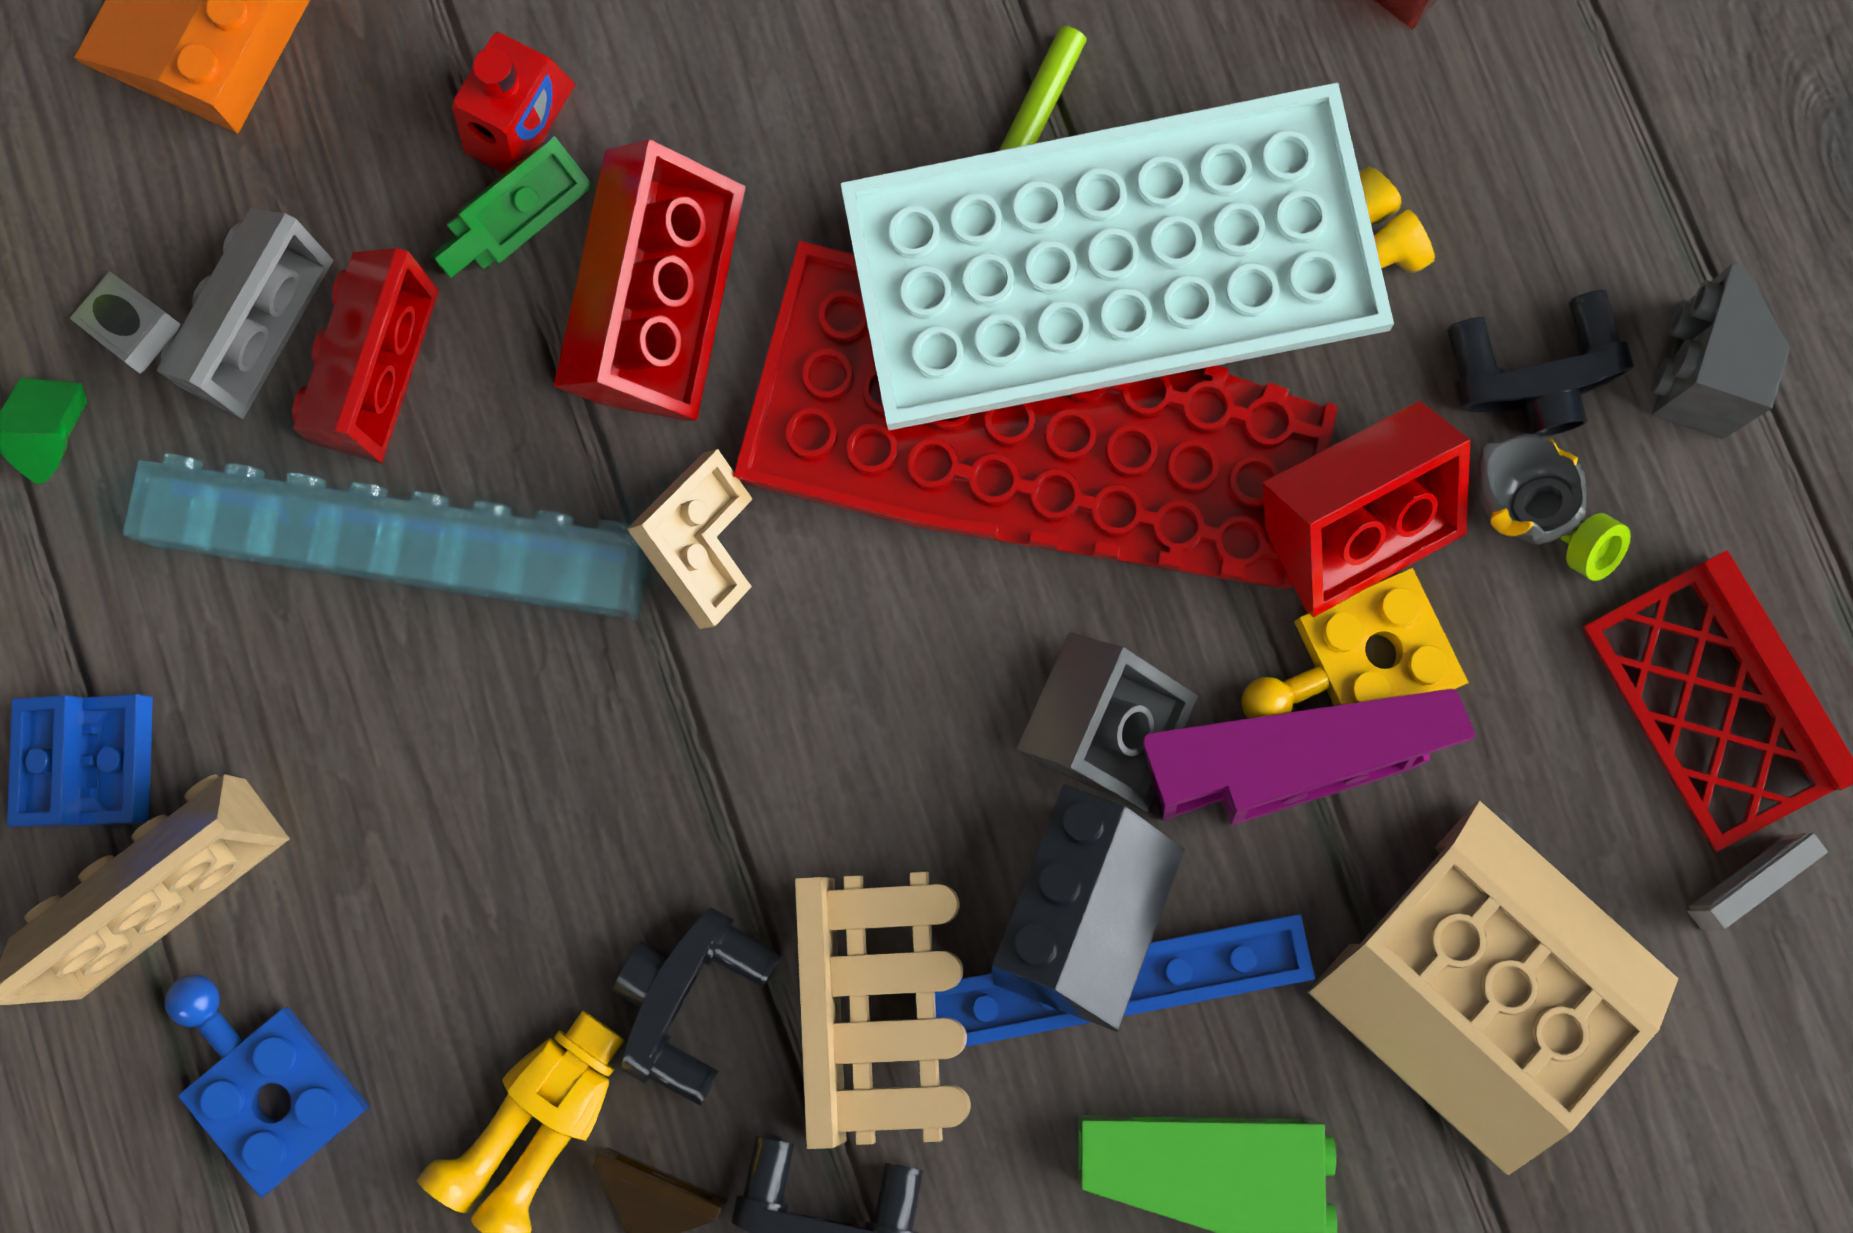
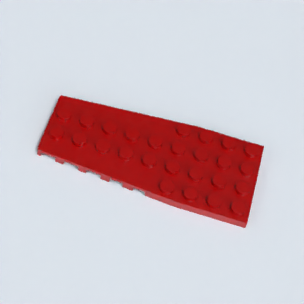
M799 241L733 477L738 478L743 484L917 528L1289 590L1293 587V584L1265 530L1263 482L1328 449L1338 408L1335 404L1329 402L1323 406L1287 394L1289 389L1269 382L1263 386L1228 374V368L1216 365L888 430L855 256L851 253Z

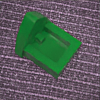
M20 378L0 411V453L15 469L36 484H43L52 476L65 454L68 437L88 402L82 383Z

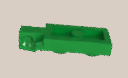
M550 135L455 212L457 215L446 223V226L454 235L431 253L430 256L449 278L456 275L474 259L482 269H485L494 261L500 263L594 185L554 135Z

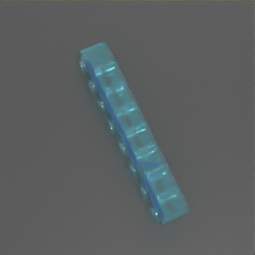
M165 454L162 463L138 460L123 535L147 546L638 620L648 557L627 530L630 524L599 520L597 529L573 526V517L551 511H536L534 520L510 516L512 510L510 507L484 501H474L472 510L449 507L450 500L446 497L425 492H412L410 501L387 498V489L358 482L349 483L348 491L325 488L326 481L324 479L299 473H288L286 482L264 479L265 472L263 470L240 464H226L224 473L202 470L203 462L173 454Z

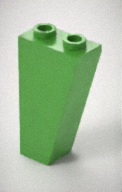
M1078 1115V1183L1084 1191L1216 1233H1337L1334 1204L1326 1203V1176H1334L1336 1171L1335 1140L1332 1135H1325V1124L1315 1119Z

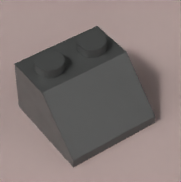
M1069 632L1017 750L1060 774L1148 812L1155 794L1143 747L1144 737L1149 733L1183 729L1198 695L1122 646Z

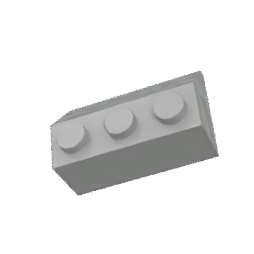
M250 208L242 223L234 225L227 234L223 245V256L212 275L205 277L197 286L192 299L193 308L180 330L174 334L162 349V361L156 370L178 387L241 419H244L334 261L296 218L286 213Z

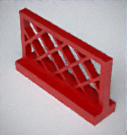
M1728 550L1701 562L1684 573L1581 627L1713 851L1718 852L1835 790H1843L1853 785V756ZM1689 584L1692 585L1704 605L1698 630L1663 621L1669 596ZM1657 602L1653 618L1635 614ZM1622 620L1649 626L1650 629L1641 661L1616 655L1602 631ZM1712 620L1722 637L1708 633ZM1660 630L1695 639L1686 674L1650 664ZM1706 642L1730 648L1738 664L1731 686L1696 677ZM1623 666L1638 670L1634 684ZM1648 673L1683 682L1673 717L1649 711L1642 700L1641 695ZM1745 677L1748 678L1756 693L1742 690ZM1693 685L1728 694L1719 730L1684 721ZM1739 698L1763 704L1769 713L1771 722L1765 743L1730 734ZM1655 721L1671 725L1667 740ZM1681 728L1716 738L1706 774L1683 768L1674 754ZM1779 733H1781L1790 750L1776 746ZM1727 741L1762 751L1752 787L1717 777ZM1773 754L1796 760L1811 785L1789 797L1763 790ZM1689 777L1704 781L1700 796ZM1715 785L1750 794L1743 821L1720 832L1708 811ZM1761 798L1777 802L1757 813Z

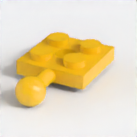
M1411 568L1372 585L1314 618L1308 613L1295 620L1294 623L1315 667L1284 682L1273 677L1258 678L1252 681L1244 690L1241 704L1247 719L1290 713L1292 712L1293 704H1297L1326 690L1333 705L1337 706L1431 691L1456 689L1469 682L1414 569ZM1370 636H1383L1393 644L1396 651V659L1391 668H1378L1368 660L1365 646Z

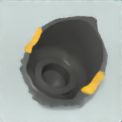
M1524 433L1509 437L1501 442L1485 443L1482 446V454L1479 456V476L1477 482L1478 504L1490 519L1493 528L1503 535L1515 536L1531 544L1538 545L1550 543L1559 537L1570 535L1573 530L1579 528L1586 515L1587 488L1585 486V472L1581 469V464L1577 462L1578 457L1559 449L1551 438L1545 439L1538 434Z

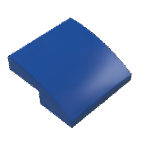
M130 694L87 698L61 695L12 699L7 827L144 824L149 821L153 697Z

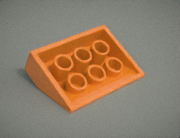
M105 0L74 58L81 64L238 134L310 0Z

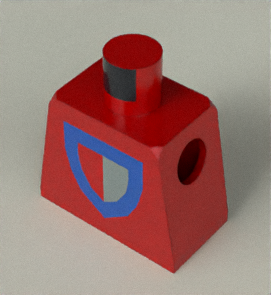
M500 32L494 33L485 48L476 55L473 68L453 101L452 110L464 153L503 174L543 141L575 87L574 81L552 59Z

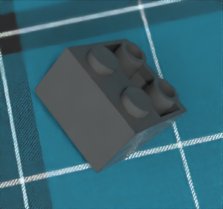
M1732 263L1712 281L1705 280L1690 300L1683 299L1678 304L1668 329V334L1675 337L1670 357H1664L1661 360L1651 383V392L1658 394L1652 416L1721 439L1728 437L1773 408L1790 351L1789 344L1747 269Z

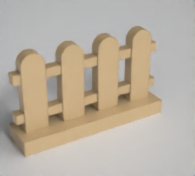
M929 872L910 873V886L863 888V876H844V890H835V878L814 877L795 879L807 1149L834 1148L846 1142V1132L856 1131V1145L876 1143V1130L923 1129L924 1142L942 1141V1128L955 1127L962 1123L968 1117L971 1108L969 1096L962 1088L955 1085H940L938 1059H950L957 1056L963 1051L967 1042L966 1030L959 1021L953 1018H936L935 992L955 988L963 976V965L954 953L949 951H933L931 925L945 924L956 917L960 907L958 895L952 888L946 885H929ZM912 926L914 952L867 955L865 928ZM846 929L847 956H838L837 930ZM916 993L917 1019L870 1021L869 995ZM840 996H849L850 1022L841 1023ZM919 1060L921 1086L873 1088L872 1062ZM843 1064H853L854 1089H844Z

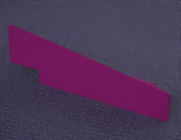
M1445 689L1149 733L1144 737L1143 747L1162 821L1223 801L1230 824L1234 826L1413 770L1431 761L1429 753L1461 743H1467L1473 740L1476 734L1459 693L1455 689Z

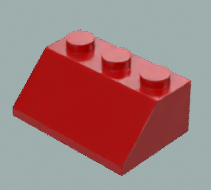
M389 248L352 252L347 270L343 269L338 273L332 289L334 308L328 326L319 330L313 344L312 359L315 363L308 385L302 386L297 392L292 408V417L295 421L293 430L311 444L383 463L439 294L437 287L409 251Z
M1418 401L1393 415L1387 416L1374 425L1341 442L1335 443L1328 449L1263 482L1265 530L1305 610L1313 618L1467 534L1470 439L1423 402Z

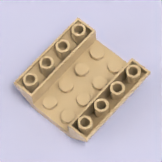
M1478 800L1434 848L1440 853L1366 938L1360 944H1349L1311 986L1307 993L1495 1166L1509 1176L1571 1133L1659 1031L1679 978Z

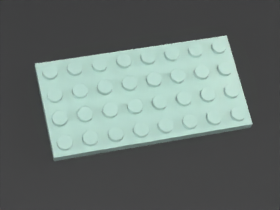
M1338 83L841 183L888 430L1387 332L1394 325Z

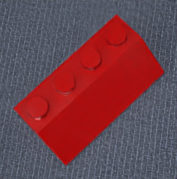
M650 139L605 150L553 387L604 406L687 421H696L698 419L746 186Z

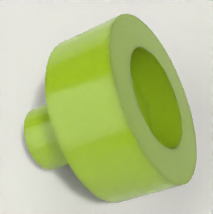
M1597 513L1583 523H1580L1579 528L1573 530L1570 535L1562 536L1560 539L1569 544L1566 553L1568 566L1592 581H1599L1611 574L1620 564L1628 550L1631 534L1629 528L1605 513Z

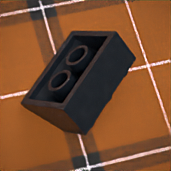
M1063 784L993 960V984L1118 1032L1185 849L1126 806Z

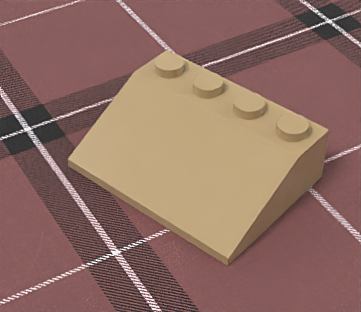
M215 774L201 780L185 794L186 804L169 817L164 814L159 815L141 825L131 836L134 843L116 857L107 855L93 862L79 874L78 879L81 881V884L62 898L60 895H56L44 900L26 914L24 919L28 924L8 939L0 959V1005L82 999L290 838L246 779L226 774L219 777V775Z

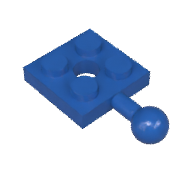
M202 975L183 976L177 979L166 993V1012L172 1021L178 1025L197 1027L199 1032L221 1057V1060L178 1095V1097L259 1197L262 1198L371 1106L289 1007L281 1009L243 1041L222 1014L217 1011L220 1004V995L216 985ZM268 1083L279 1084L290 1094L291 1108L284 1119H271L260 1109L259 1095L263 1087Z

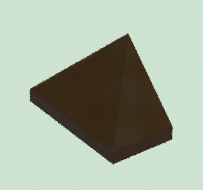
M609 1147L597 1155L593 1164L594 1171L628 1233H682L716 1221L723 1212L728 1200Z

